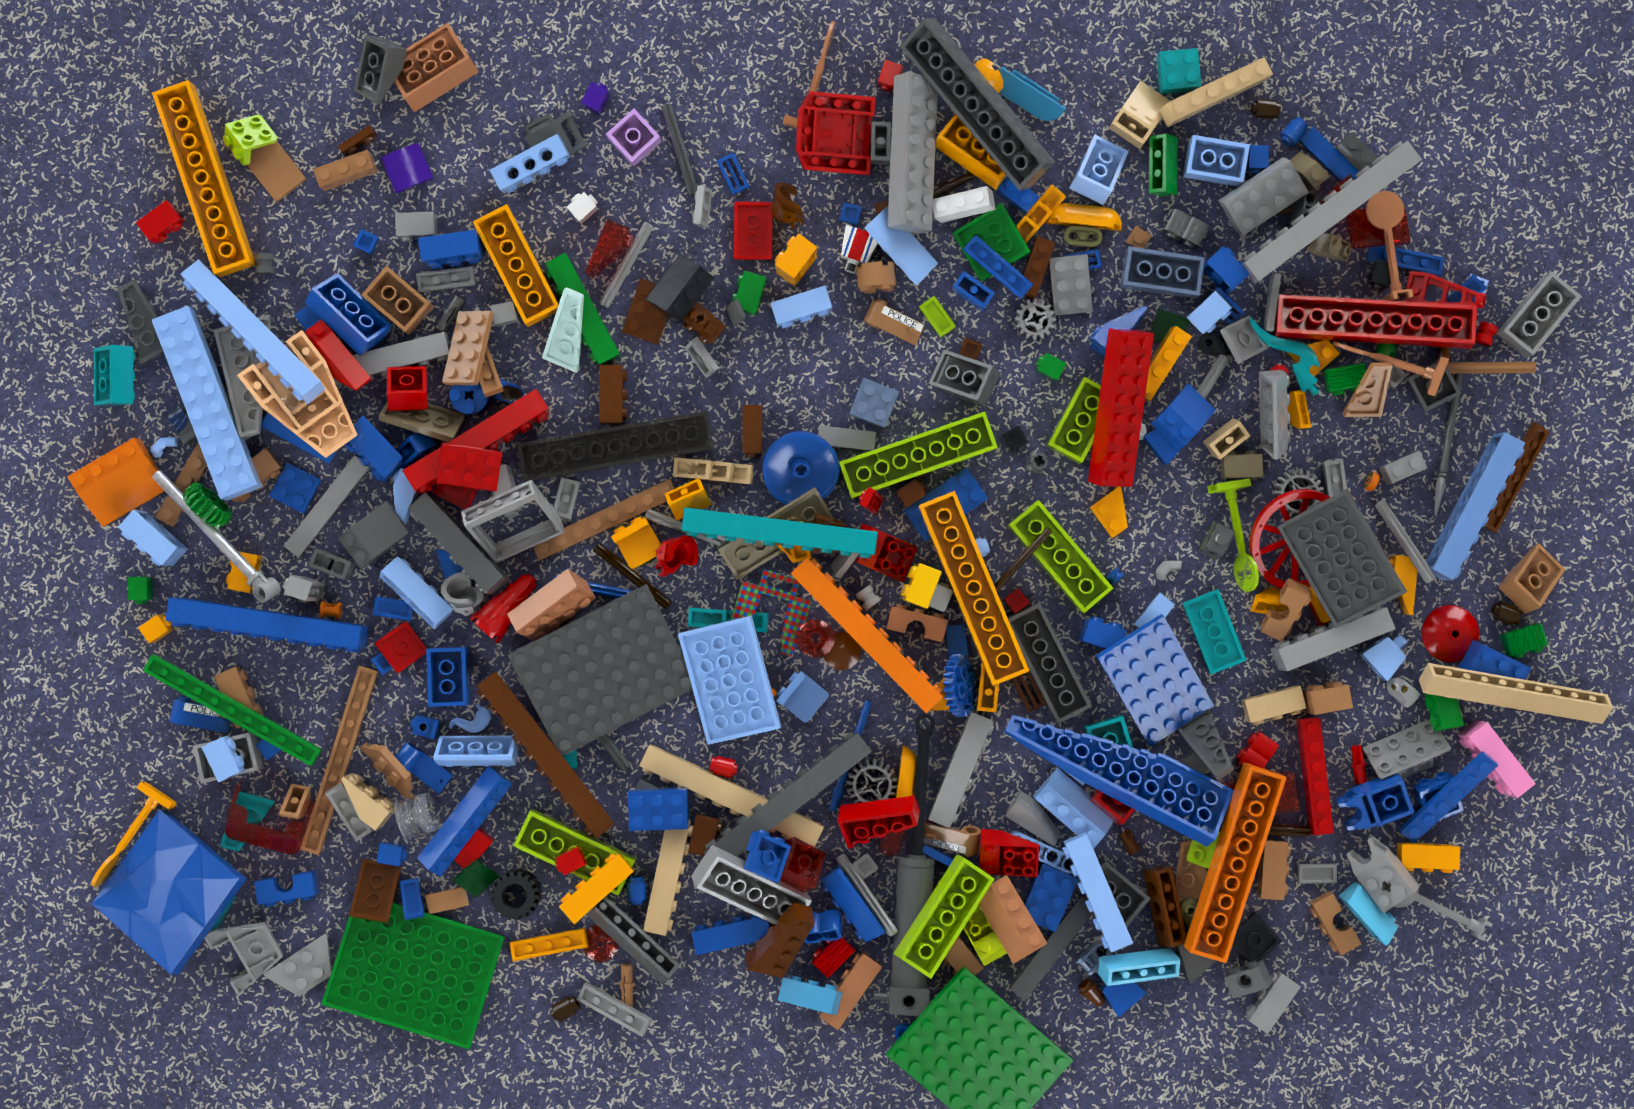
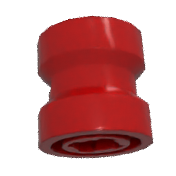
M1480 322L1475 342L1491 347L1493 335H1496L1498 327L1488 322Z

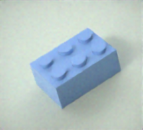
M1192 135L1188 141L1183 178L1239 187L1244 182L1250 144Z
M132 510L118 526L122 530L121 534L130 541L132 539L137 544V549L143 553L147 552L151 556L150 560L158 566H174L188 550L184 544L146 511Z

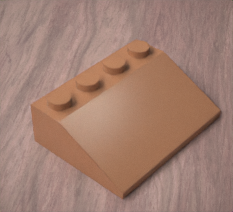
M446 23L406 48L407 52L403 69L394 82L411 109L416 112L479 71L450 25Z

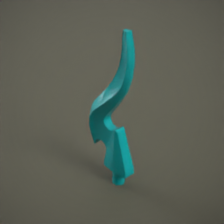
M1249 318L1253 330L1264 343L1272 348L1299 356V362L1291 365L1302 392L1308 389L1312 396L1318 394L1319 390L1314 385L1318 380L1309 372L1310 367L1313 365L1320 367L1315 352L1303 343L1284 340L1270 335L1260 328L1252 318Z

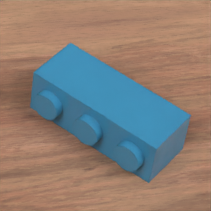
M790 975V978L783 977L778 1001L828 1014H838L843 992L837 991V986L826 984L825 987H821L817 981L808 979V982L805 983L801 981V977Z

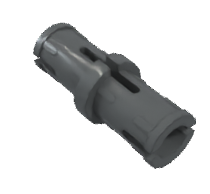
M454 295L447 309L444 308V314L437 325H435V328L446 333L453 319L456 320V315L465 301Z

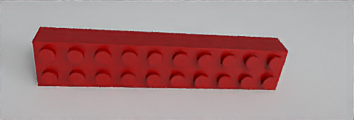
M1279 294L1274 336L1281 338L1470 349L1475 344L1477 306Z

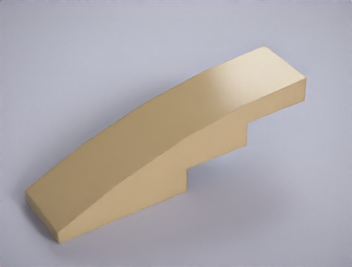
M675 458L673 477L700 478V480L752 485L754 465Z

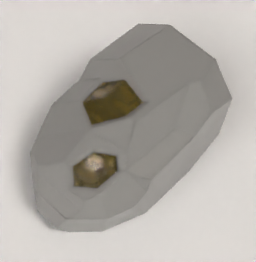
M1392 678L1387 681L1388 692L1405 708L1411 706L1420 696V693L1413 686L1401 678Z

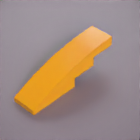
M1053 184L1016 225L1026 244L1053 213L1052 210L1058 207L1067 197Z

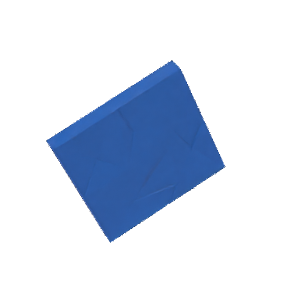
M159 809L92 902V905L170 975H178L247 878L170 812Z

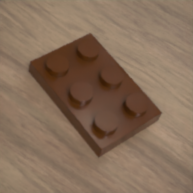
M640 278L622 333L658 345L667 317L645 300L656 283Z
M363 859L349 916L389 923L402 867Z

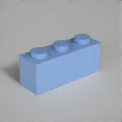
M826 286L770 303L777 327L782 326V329L793 326L792 322L800 320V323L811 320V316L817 314L819 317L826 316L832 310Z

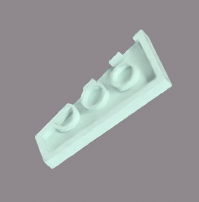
M566 287L563 290L542 358L577 373L580 362L584 294Z

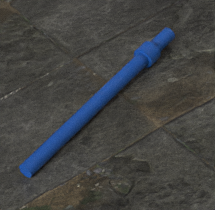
M865 700L854 734L858 732L860 736L862 735L872 702ZM850 769L839 777L836 787L833 788V797L829 806L831 811L836 812L840 798H843L845 792L843 789Z

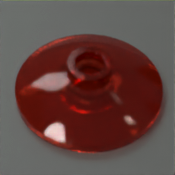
M819 619L809 620L802 624L797 632V645L809 657H822L833 648L835 634L832 627L825 621ZM814 635H818L820 637V640L818 642L813 641Z
M597 924L586 930L589 947L582 948V950L590 960L606 962L617 954L620 945ZM597 941H602L603 947H598Z

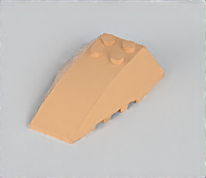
M301 330L289 338L285 346L321 381L325 388L308 405L303 400L298 401L292 394L293 390L290 387L288 389L285 388L280 382L281 378L278 375L274 376L267 369L268 365L266 363L262 364L260 362L256 366L252 364L237 376L264 410L323 457L327 458L355 438L357 432L326 361Z

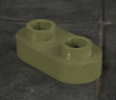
M1070 226L1065 230L1063 238L1065 243L1070 246L1094 248L1101 243L1102 233L1094 227ZM1070 234H1076V239L1072 240ZM1089 235H1094L1095 241H1090Z
M1187 897L1180 903L1181 913L1188 931L1198 903L1192 897Z

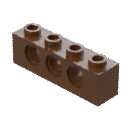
M1157 865L1144 869L1143 874L1147 893L1151 898L1149 902L1158 945L1175 947L1184 944L1186 933L1172 867Z

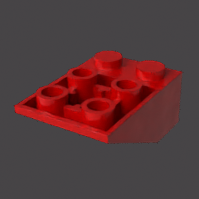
M861 524L860 530L878 532L876 554L871 555V558H862L858 555L854 562L904 583L918 547L876 528Z
M981 829L979 863L981 870L989 875L1038 876L1039 844L1002 830Z

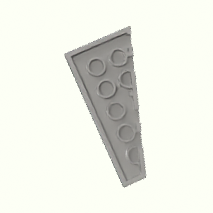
M271 315L257 317L270 330ZM227 326L215 329L214 334L238 434L241 439L261 433L263 408L237 375L252 364L256 366L260 361L255 357L256 353L253 350L250 352L243 345L244 341L242 338L237 339L230 331L232 328Z

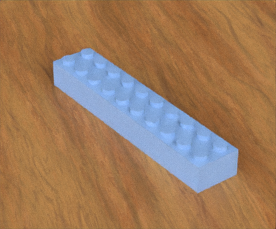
M185 306L152 319L220 499L228 501L263 487L245 439L239 437L230 400L195 310Z

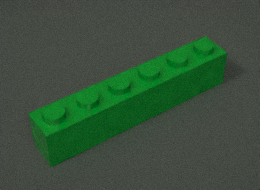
M563 253L546 262L547 269H545V272L550 280L554 279L556 283L554 289L559 297L562 296L563 290L566 287L584 294L582 333L584 336L581 339L585 347L589 346L592 353H590L593 362L605 365L620 357L621 355L568 255Z

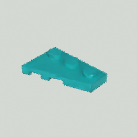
M238 790L220 847L239 852L275 801Z

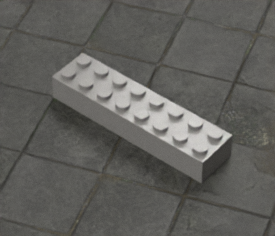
M910 71L894 76L887 228L920 234L932 231L938 92L924 75Z

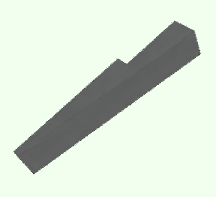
M1082 896L1062 918L1056 932L1052 931L1045 939L1048 944L1035 951L1033 957L1009 985V988L1024 1001L1030 996L1093 912H1089L1085 902L1087 900Z

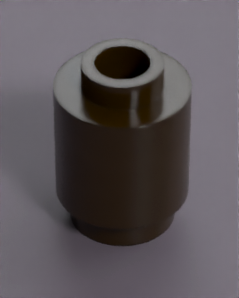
M1257 98L1256 102H1252L1251 113H1254V118L1273 120L1279 117L1281 103L1276 102V100Z
M1502 601L1492 606L1491 614H1493V619L1510 625H1517L1522 618V610H1519L1517 606Z
M572 995L553 1004L550 1012L555 1021L559 1020L562 1022L575 1015L581 1008L576 997Z

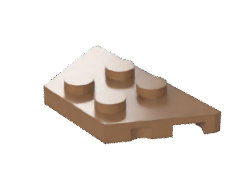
M368 743L360 747L373 762L374 768L379 773H383L387 783L391 787H395L408 803L415 798V795L410 792L413 790L411 774L388 748L377 744L370 746Z

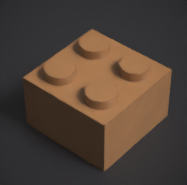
M1342 681L1325 682L1326 686L1318 684L1308 685L1306 690H1302L1307 707L1305 709L1306 713L1317 715L1353 708L1349 685L1342 684Z

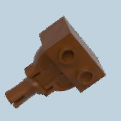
M699 302L695 303L683 319L685 322L683 326L690 332L694 330L698 333L699 340L705 345L709 343L712 346L727 329L721 321Z

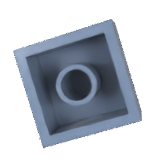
M863 378L849 416L885 429L899 391Z

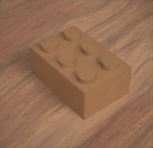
M388 266L380 272L362 293L365 299L408 335L416 329L434 308V305Z

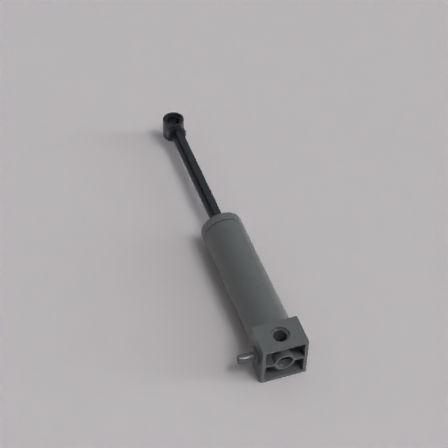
M926 713L918 715L915 719V734L918 735L915 798L920 812L918 826L913 827L911 853L898 856L899 865L894 921L898 932L893 937V953L933 892L935 859L923 854L929 740L930 736L933 735L935 721L932 716ZM928 718L930 720L928 728L920 727L921 719ZM892 954L889 989H887V993L874 992L873 999L886 1001L888 1013L891 1015L919 1016L929 1005L928 977ZM906 996L913 997L911 1000H904Z

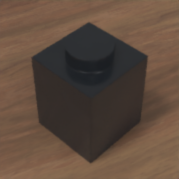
M1377 259L1372 263L1367 284L1372 285V289L1383 291V289L1390 287L1388 262Z

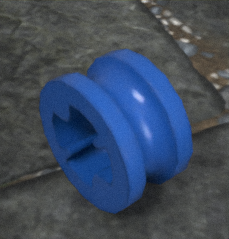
M1118 567L1113 569L1105 578L1111 581L1110 584L1112 586L1124 575L1123 572H1119Z

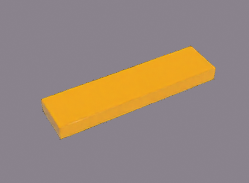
M585 927L509 942L512 961L589 947Z

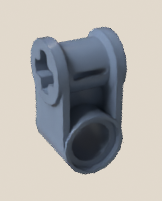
M1101 940L1094 942L1075 959V963L1081 965L1086 971L1087 976L1092 975L1098 969L1099 957L1111 955L1109 948H1106L1103 954L1097 953V948L1103 946Z

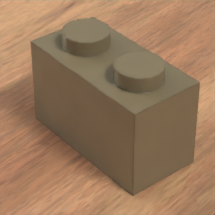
M1231 451L1221 459V479L1263 477L1262 454H1257L1256 451H1245L1243 455H1237V451Z

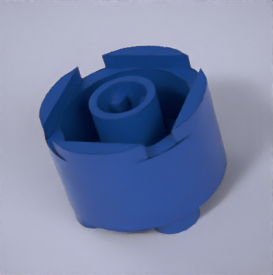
M480 381L478 385H452L449 393L454 408L468 416L484 413L491 403V396L485 398ZM469 392L473 393L474 398L472 400L468 399Z

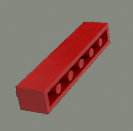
M1315 716L1297 718L1296 723L1308 825L1313 835L1332 834L1334 830L1320 717Z

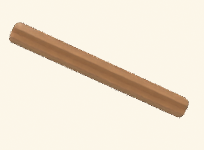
M1448 362L1447 364L1451 374L1536 372V362Z

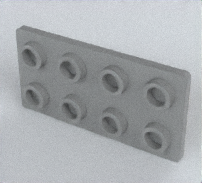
M1430 719L1369 744L1363 747V751L1379 779L1384 780L1396 774H1399L1404 779L1433 767L1434 758L1450 752L1451 747L1441 731L1434 732Z

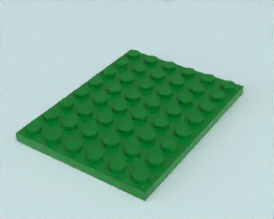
M393 902L389 923L349 916L321 1005L470 1049L505 936L435 914H429L425 911V917L405 920L403 905Z
M965 966L957 972L886 1052L888 1058L950 1109H1031L1073 1062V1059Z

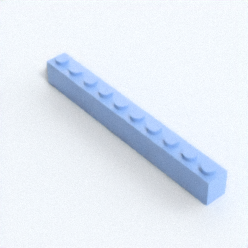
M199 259L181 273L185 280L182 282L189 291L194 290L196 298L201 303L205 301L208 304L206 306L213 315L217 313L220 316L218 318L225 327L230 326L232 328L230 330L237 339L242 338L244 341L243 345L250 352L253 350L256 353L255 357L262 364L266 363L268 365L267 369L274 376L278 375L281 378L280 382L285 388L288 389L290 387L293 390L292 394L298 401L303 400L308 405L325 390L321 381Z

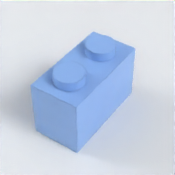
M1215 290L1187 316V319L1202 334L1205 332L1209 334L1217 327L1215 323L1220 318L1224 320L1231 314L1230 309L1232 306Z
M224 736L201 747L218 782L225 781L245 771L243 767L245 765L241 756L237 755L235 751L236 745L232 738Z

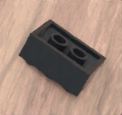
M679 254L645 300L673 323H681L713 281L714 277L699 264Z

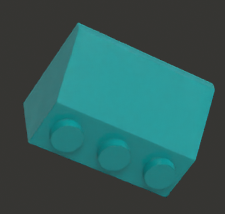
M108 345L94 348V406L133 404L135 399V392L133 390V381L135 380L133 362L135 361V353L133 352V347Z

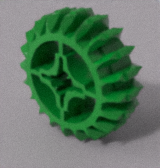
M200 483L189 485L182 495L184 502L190 510L212 527L222 528L232 517V512L228 505L213 491Z

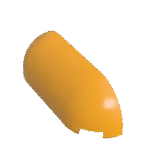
M1061 203L1052 210L1053 213L1046 220V224L1122 231V221L1119 214L1115 210L1103 206Z
M903 745L895 798L915 795L917 755L912 749Z

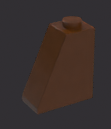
M743 405L742 453L746 454L747 458H758V454H762L763 407L762 405Z

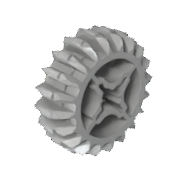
M1291 469L1290 474L1288 472L1283 473L1284 478H1277L1281 484L1274 483L1273 486L1278 488V491H1272V494L1277 495V497L1284 494L1287 484L1290 491L1297 489L1323 491L1324 487L1318 488L1321 480L1314 481L1316 478L1315 474L1309 477V470H1306L1303 474L1302 469H1298L1297 473L1295 469ZM1293 479L1304 480L1309 485L1302 488ZM1302 499L1294 500L1301 506ZM1312 499L1307 510L1321 503V501ZM1289 503L1285 504L1290 518L1298 515L1299 510L1291 508L1288 505Z
M873 758L872 764H869V760L865 759V766L859 761V769L855 766L852 767L856 773H848V776L853 778V780H846V784L852 785V787L847 788V792H854L849 796L850 799L857 797L854 803L891 799L889 795L896 796V793L891 790L897 789V785L892 784V782H896L898 779L897 777L891 778L895 771H887L890 768L889 764L884 768L882 767L884 764L883 760L879 762V765H876V758ZM877 769L884 774L872 777L867 770ZM862 773L866 781L865 784L857 790L856 781L859 775ZM867 776L873 782L878 781V784L875 785L877 793L872 787H867V784H869ZM888 779L887 791L882 796L879 786ZM872 792L877 799L868 800L863 798L861 794Z

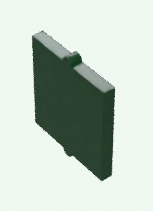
M1158 309L1155 320L1151 323L1153 326L1150 333H1154L1153 340L1161 343L1169 329L1173 326H1177L1186 332L1189 320Z
M475 859L469 866L463 868V871L453 879V882L474 897H477L482 891L488 889L489 885L499 876L478 859Z

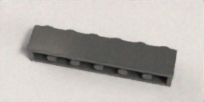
M606 896L586 913L592 921L661 984L666 982L679 968L680 964Z

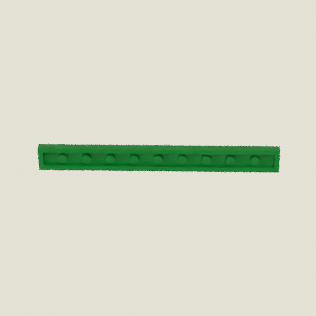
M156 654L150 656L142 670L309 766L314 765L322 750L320 747Z

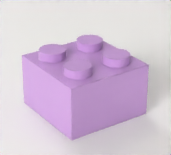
M635 109L631 110L606 133L608 140L633 167L662 142L656 131Z

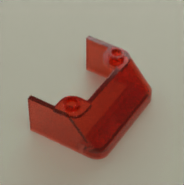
M239 780L228 811L224 829L225 835L229 839L289 855L297 854L301 849L315 800H312L305 822L294 820L287 825L285 832L247 822V809L237 804L244 782Z

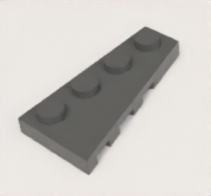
M132 280L120 287L118 293L129 322L128 326L132 332L135 349L138 352L139 363L144 365L163 354L164 351L152 323V319L158 316L138 282Z
M1209 709L1177 729L1178 733L1217 780H1220L1234 770Z

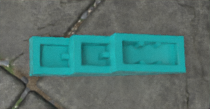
M689 607L688 627L701 628L730 621L733 610ZM755 612L752 619L757 632H767L769 613Z

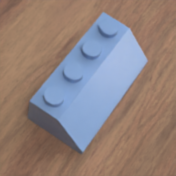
M439 736L433 758L438 766L509 767L516 766L518 746L511 738L513 736Z
M1058 767L1033 795L1039 803L1076 835L1085 832L1093 849L1106 835L1114 822L1089 800L1091 796Z

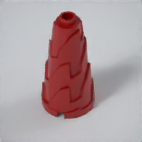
M529 573L527 575L522 574L500 594L493 597L484 607L472 614L469 619L472 622L477 619L474 622L475 625L492 640L497 637L495 642L499 644L512 624L507 614L529 598L537 586L535 584L537 580Z

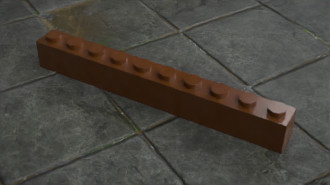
M495 671L476 686L478 689L476 691L477 695L482 701L486 699L490 704L488 709L494 716L498 715L501 718L500 724L506 731L510 730L514 735L511 737L517 746L522 745L526 750L524 755L530 762L533 760L537 764L536 770L542 777L545 775L548 778L549 782L547 784L554 792L558 791L561 795L559 799L565 807L569 806L573 810L571 815L574 819L584 824L583 830L589 837L593 836L597 839L615 823L498 673Z

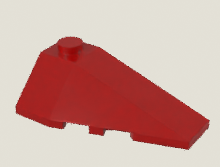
M322 319L305 331V335L326 361L332 377L338 380V382L358 391L372 380Z

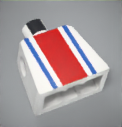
M849 225L845 227L841 258L848 260L845 271L855 274L856 265L868 263L878 243L867 231Z

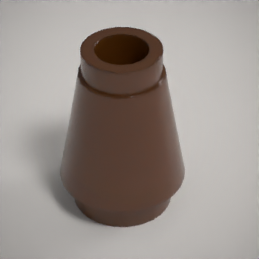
M1084 979L1078 986L1079 993L1096 1005V1007H1100L1104 1004L1105 998L1094 980Z

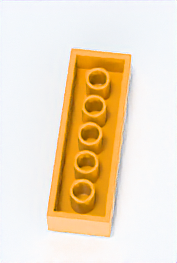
M506 204L473 221L525 325L530 327L555 314L559 303L509 206Z

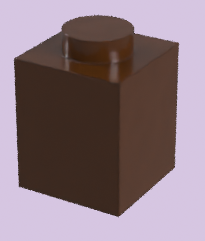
M914 479L896 491V494L907 508L926 495L924 492L926 488L921 481L917 482Z

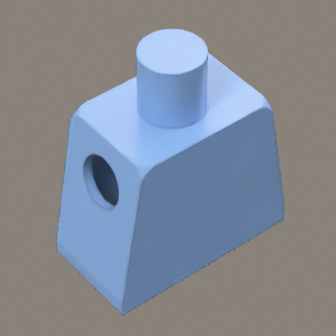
M1401 635L1397 636L1393 641L1389 637H1382L1358 654L1383 681H1388L1406 659V655L1401 649L1408 642Z

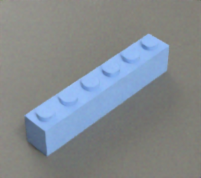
M1084 832L1063 841L1065 845L1062 848L1066 858H1070L1073 865H1070L1074 877L1078 875L1080 883H1078L1082 895L1086 894L1088 899L1085 902L1089 912H1093L1096 919H1093L1097 931L1101 930L1103 937L1100 939L1104 948H1109L1111 952L1133 944L1087 834Z

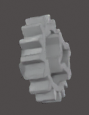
M1037 298L1034 299L1033 303L1027 300L1026 306L1024 304L1020 305L1022 311L1016 310L1015 313L1019 317H1015L1014 321L1019 324L1015 328H1021L1019 334L1025 333V339L1032 336L1033 341H1035L1037 336H1039L1042 340L1044 333L1047 336L1050 335L1048 329H1054L1055 326L1051 323L1056 321V318H1052L1055 311H1049L1050 304L1044 306L1045 300H1042L1041 303H1038ZM1035 307L1042 309L1044 312L1037 311ZM1027 310L1028 317L1022 320L1023 314ZM1033 315L1035 316V318L1041 317L1037 324L1035 321L1029 322L1033 318ZM1047 319V325L1045 329H1043L1042 323L1044 320ZM1026 327L1033 328L1035 332L1029 331Z

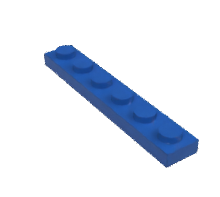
M1482 751L1399 828L1400 833L1415 843L1499 766L1498 763Z

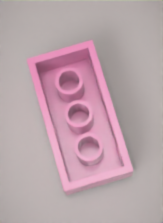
M1475 720L1458 733V736L1461 738L1459 740L1460 744L1465 749L1469 748L1473 753L1471 755L1472 759L1484 751L1498 763L1499 766L1487 778L1495 781V788L1500 794L1518 798L1536 784L1488 722Z

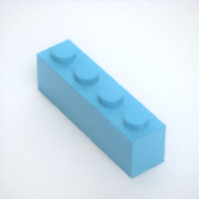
M1171 948L1099 957L1098 974L1107 986L1179 977L1181 960Z

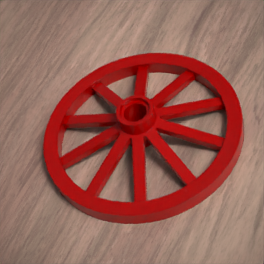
M1297 489L1276 497L1259 513L1251 530L1249 549L1251 557L1257 564L1259 574L1269 583L1282 589L1286 581L1274 575L1291 550L1284 538L1259 548L1262 530L1282 536L1277 527L1266 524L1267 520L1277 509L1280 510L1284 521L1291 519L1285 507V504L1291 501L1302 499L1299 515L1307 510L1310 499L1323 502L1331 498L1330 496L1316 490ZM1286 545L1268 571L1263 564L1261 555ZM1292 554L1291 579L1311 587L1308 580L1298 581V562Z

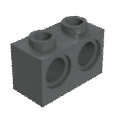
M315 548L308 566L337 578L350 580L356 562L323 549Z

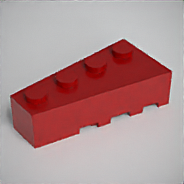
M915 795L840 805L837 821L848 849L854 848L855 844H865L870 839L886 837L887 833H898L918 826L920 809Z

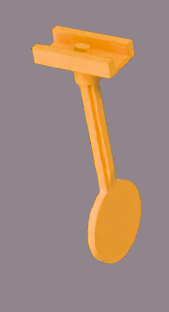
M146 781L139 783L137 789L148 796L144 803L145 806L118 843L115 852L105 860L91 881L93 887H98L108 877L119 859V854L125 850L152 809L154 810L158 803L167 809H173L177 804L176 801Z

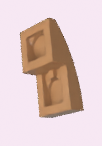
M462 887L425 895L429 914L469 905L466 890Z

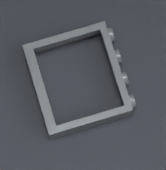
M532 480L461 511L465 528L495 563L565 533L561 517ZM533 500L537 502L549 518V520L496 544L480 526L482 523Z

